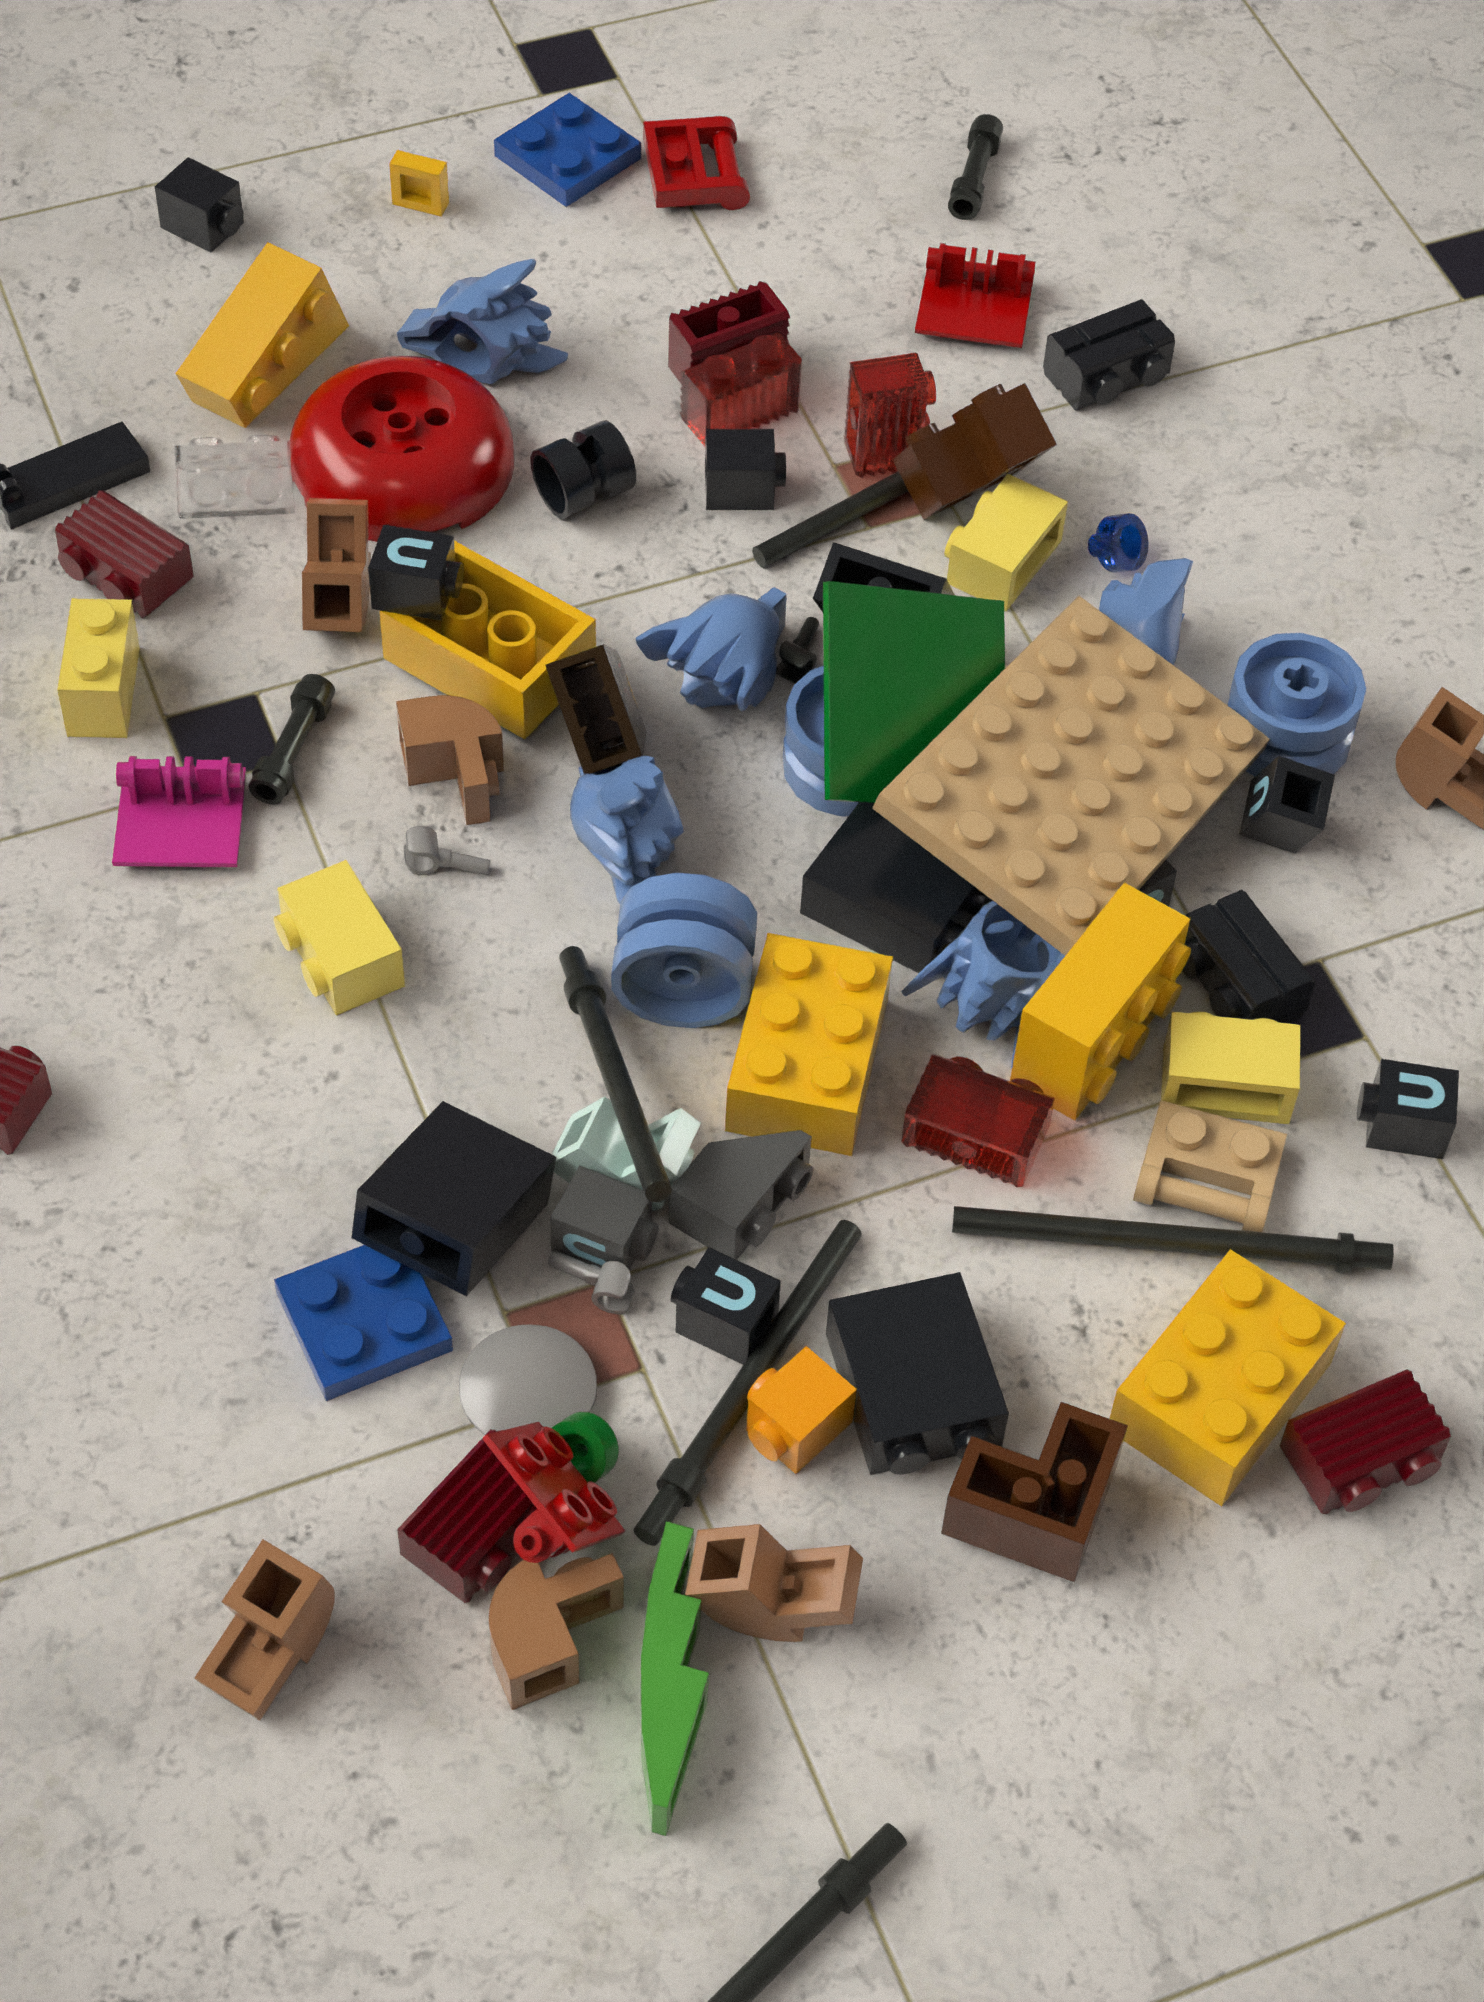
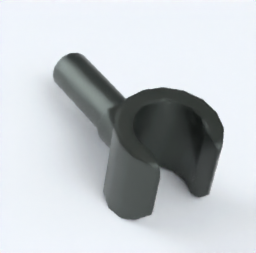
M808 617L797 637L792 642L785 640L780 646L779 656L782 661L776 667V674L794 684L815 668L817 657L809 652L807 647L819 627V621L816 618Z

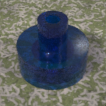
M1126 513L1106 516L1100 521L1096 534L1089 537V553L1093 557H1098L1101 565L1109 572L1138 570L1147 558L1149 547L1147 530L1142 520L1135 514Z

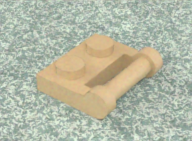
M1160 1100L1133 1201L1152 1206L1153 1200L1242 1223L1243 1231L1263 1232L1287 1134ZM1161 1171L1193 1179L1196 1181L1208 1183L1211 1185L1219 1186L1222 1188L1230 1189L1233 1191L1241 1192L1251 1196L1249 1199L1227 1192L1219 1191L1216 1189L1208 1188L1205 1186L1171 1178L1168 1176L1161 1175Z

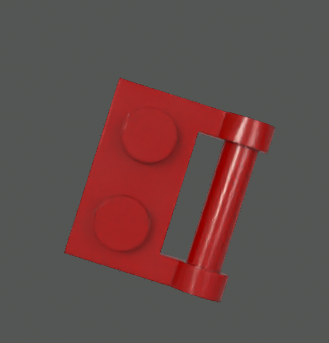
M725 116L643 122V141L656 208L720 203L727 210H738L748 204L750 193L747 181L740 176L734 147L738 137L735 123L732 119ZM700 144H708L710 148L714 149L719 176H706Z

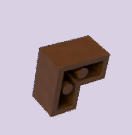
M1026 383L1005 392L1002 384H998L971 399L972 404L952 415L954 424L939 431L934 422L905 438L909 447L895 457L893 462L923 520L1000 483L1007 474L1012 476L1018 474L1057 445Z
M1060 1402L1039 1460L971 1436L947 1497L941 1534L1075 1582L1115 1473L1128 1425Z

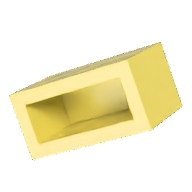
M1007 474L993 492L989 490L984 492L968 524L965 527L957 526L950 535L944 552L945 557L949 558L948 583L976 598L1004 601V611L1007 612L1062 541L1068 501Z
M71 598L57 688L67 737H128L140 651L132 600Z
M347 860L277 888L281 914L274 916V924L278 936L288 952L297 949L303 959L300 965L308 988L315 997L324 994L336 1016L405 987L402 949Z
M1171 1012L1163 1046L1162 1101L1226 1118L1280 1124L1290 1123L1300 1090V1025L1278 1023L1267 1018L1249 1020L1214 1016L1207 1012Z

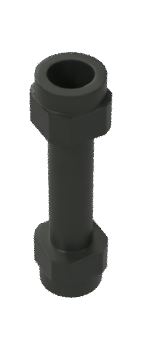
M979 115L971 124L967 144L970 152L962 177L956 178L953 182L948 202L950 213L961 220L974 218L981 209L985 188L982 183L989 158L998 153L1003 133V124L994 115Z
M307 674L296 684L290 696L292 713L270 757L261 756L252 771L253 777L248 788L250 793L259 801L272 805L279 804L288 795L295 781L292 766L314 721H323L332 706L331 701L335 695V688L325 677L317 674Z

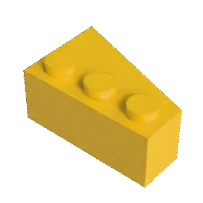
M269 242L266 243L175 373L193 403L246 428L349 327L322 268Z

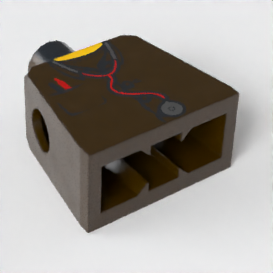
M602 644L545 664L584 774H591L643 756L646 738L645 726L621 658L616 650Z

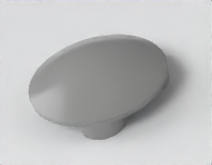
M517 1325L504 1328L489 1335L470 1352L460 1373L459 1395L466 1416L484 1435L490 1429L501 1431L534 1422H540L543 1427L548 1426L552 1428L573 1413L591 1411L597 1397V1380L589 1355L572 1337L547 1326Z

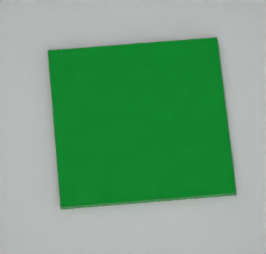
M831 581L823 582L825 800L875 804L879 793L1005 669L1004 601Z

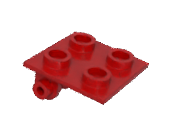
M940 243L939 248L929 247L926 260L927 270L915 333L1022 348L1036 261L1025 260L1026 254L1014 255L999 252L997 265H992L994 250L988 249L986 264L976 262L978 248L972 247L970 261H965L967 248L949 246L946 243Z
M534 1422L489 1433L482 1438L537 1508L516 1528L514 1533V1548L523 1560L530 1563L542 1562L549 1557H556L569 1551L573 1553L618 1537L626 1531L614 1517L617 1514V1508L611 1497L599 1485L591 1481L587 1482L571 1462L573 1452L570 1446L554 1429L548 1426L543 1427L540 1422Z

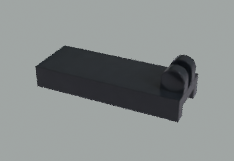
M123 421L11 467L7 468L6 465L0 463V509L5 515L6 523L12 530L98 494L99 490L106 491L149 473L148 455Z

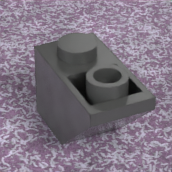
M802 1130L709 1142L692 1161L686 1171L671 1186L669 1224L706 1247H711L737 1260L749 1244L757 1247L766 1239L775 1223V1212L787 1198L792 1201L796 1200L806 1189L814 1171L813 1166L809 1165L812 1136Z

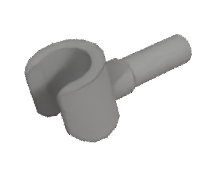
M415 826L407 830L404 858L407 868L413 874L427 875L433 873L441 866L488 875L491 860L438 848L437 833L429 827Z
M557 1250L550 1254L548 1259L549 1266L595 1286L591 1300L599 1309L612 1314H624L628 1311L635 1289L633 1284L630 1283L631 1275L629 1269L623 1263L609 1261L605 1262L601 1268L594 1264L589 1265Z

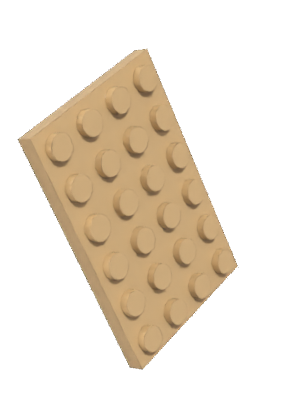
M1078 596L879 793L872 809L1066 956L1121 885L1125 882L1139 890L1259 757L1270 739L1250 724L1243 716L1089 602Z

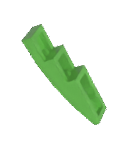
M667 1521L649 1587L641 1653L640 1682L641 1761L651 1829L653 1833L664 1836L667 1835L708 1703L709 1672L689 1667L700 1632L701 1599L682 1595L693 1557L694 1529Z

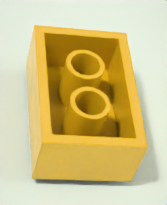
M454 540L455 561L464 564L463 584L459 597L449 598L442 621L379 611L383 658L446 695L466 698L480 704L495 717L500 726L525 740L559 705L545 664L596 647V619Z
M1124 882L1023 1008L1010 1084L1074 1121L1090 1101L1097 1105L1101 1103L1116 1078L1117 1071L1114 1069L1123 1058L1132 1061L1138 1055L1149 1035L1150 1028L1147 1026L1156 1015L1164 1019L1171 1012L1180 996L1182 986L1176 983V978L1183 970L1191 953V948L1184 945L1190 918Z
M767 933L727 1086L726 1132L753 1137L802 1130L812 1136L811 1148L852 1156L888 1003L893 956Z
M1230 1249L1117 1389L1109 1419L1128 1425L1124 1442L1222 1507L1331 1365L1346 1323Z

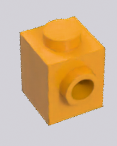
M805 1346L779 1371L775 1368L768 1369L751 1386L747 1395L746 1431L748 1432V1437L753 1446L765 1458L774 1462L779 1459L797 1474L853 1422L857 1389L811 1349Z

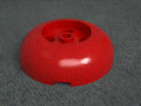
M388 356L375 358L352 365L336 373L322 383L308 397L295 419L289 441L290 475L292 483L295 482L304 497L305 506L307 507L309 498L368 500V540L375 542L378 541L383 524L426 532L441 530L458 524L461 530L472 525L491 511L501 500L511 482L514 471L515 453L512 431L508 419L495 397L484 385L466 372L449 364L424 357ZM367 441L374 443L370 448L364 446Z

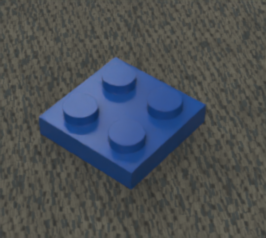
M569 92L495 138L494 156L567 207L641 159V142Z
M366 1245L274 1279L276 1294L325 1401L453 1351L452 1337L421 1273Z

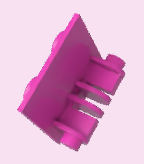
M129 756L128 762H117L116 783L118 787H121L112 865L237 867L246 767H242V763H231L230 757H222V760H197L196 767H194L192 756L185 757L184 767L176 766L174 756L166 757L165 766H161L160 759H138L137 756Z

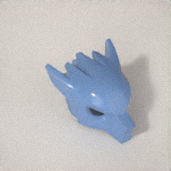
M535 259L512 263L486 276L457 280L440 297L436 308L414 309L397 332L398 341L402 348L419 352L437 361L454 366L481 383L493 384L500 378L508 376L512 370L540 373L568 359L567 352L538 343L548 341L551 331L548 330L547 323L544 321L551 317L552 313L549 307L530 300L537 295L538 292L521 284L534 270L536 265ZM456 334H459L478 345L475 350L465 352L455 345L453 338Z
M1187 558L1157 561L1148 565L1143 575L1135 573L1131 585L1123 584L1118 580H1111L1104 591H1102L1099 611L1174 665L1179 650L1181 623L1185 615L1182 613L1185 594L1184 586L1193 561Z
M773 587L758 600L732 593L719 595L701 605L689 616L652 627L637 636L636 643L646 658L652 661L668 658V667L674 668L676 671H684L680 694L685 697L686 702L689 704H695L700 708L737 704L738 709L744 711L749 705L756 707L765 698L767 692H771L777 667L775 647L786 625L787 594Z
M650 756L630 759L591 774H584L582 767H579L580 777H578L570 802V819L577 838L598 859L611 876L619 904L632 886L649 877L656 876L655 868L660 866L661 862L669 859L670 853L675 850L674 842L684 832L679 811L664 782L663 772L655 766L654 757Z
M991 901L984 905L979 913L971 919L962 934L931 961L901 992L904 996H908L943 977L945 981L937 998V1003L940 1008H943L957 999L959 1014L955 1027L959 1031L964 1033L976 1024L990 1020L986 1040L995 1041L1010 1028L1017 1027L1012 1068L1022 1010L1065 955L997 903ZM998 920H1006V921H1001V922L993 923V922L998 921Z

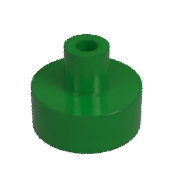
M576 1412L552 1427L570 1446L573 1452L571 1462L587 1482L596 1483L616 1465L619 1455L618 1441L612 1428L601 1417L590 1412Z

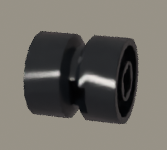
M607 420L600 421L575 432L572 442L566 438L559 439L534 450L530 456L531 471L538 492L549 510L560 519L567 518L592 507L595 497L601 501L608 500L634 488L636 484V468L629 446L621 432L614 424Z

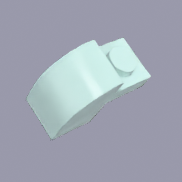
M603 1097L572 1114L552 1155L556 1156L554 1172L570 1183L580 1165L643 1190L611 1100ZM682 1108L648 1125L671 1186L686 1171L694 1157V1150L690 1146L701 1122ZM665 1200L652 1202V1211L661 1209Z

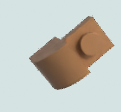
M309 498L307 502V563L302 571L303 630L362 632L367 619L370 593L368 567L371 561V552H368V500Z
M1444 687L1440 688L1426 706L1400 745L1395 759L1396 771L1409 795L1426 810L1438 798L1484 830V754L1475 749L1484 735V715Z
M437 695L396 701L399 742L408 785L457 779L466 825L491 822L489 797L500 795L497 773L504 772L503 736L501 727L495 717L480 704L458 696Z
M761 1524L700 1529L697 1531L685 1595L701 1599V1610L715 1622L733 1631L773 1641L802 1642L804 1629L807 1627L853 1624L863 1557L851 1545L786 1550Z
M262 1539L221 1601L235 1616L194 1679L260 1721L299 1660L308 1664L317 1649L332 1615L335 1601L333 1586L320 1573Z
M613 1553L595 1560L590 1557L572 1560L559 1568L554 1576L546 1579L539 1563H530L523 1560L511 1568L499 1582L489 1608L491 1657L494 1669L512 1710L579 1684V1653L569 1633V1629L624 1608V1577Z

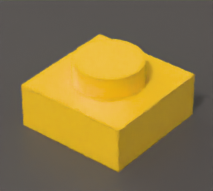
M397 150L389 163L392 204L442 217L449 204L447 162Z

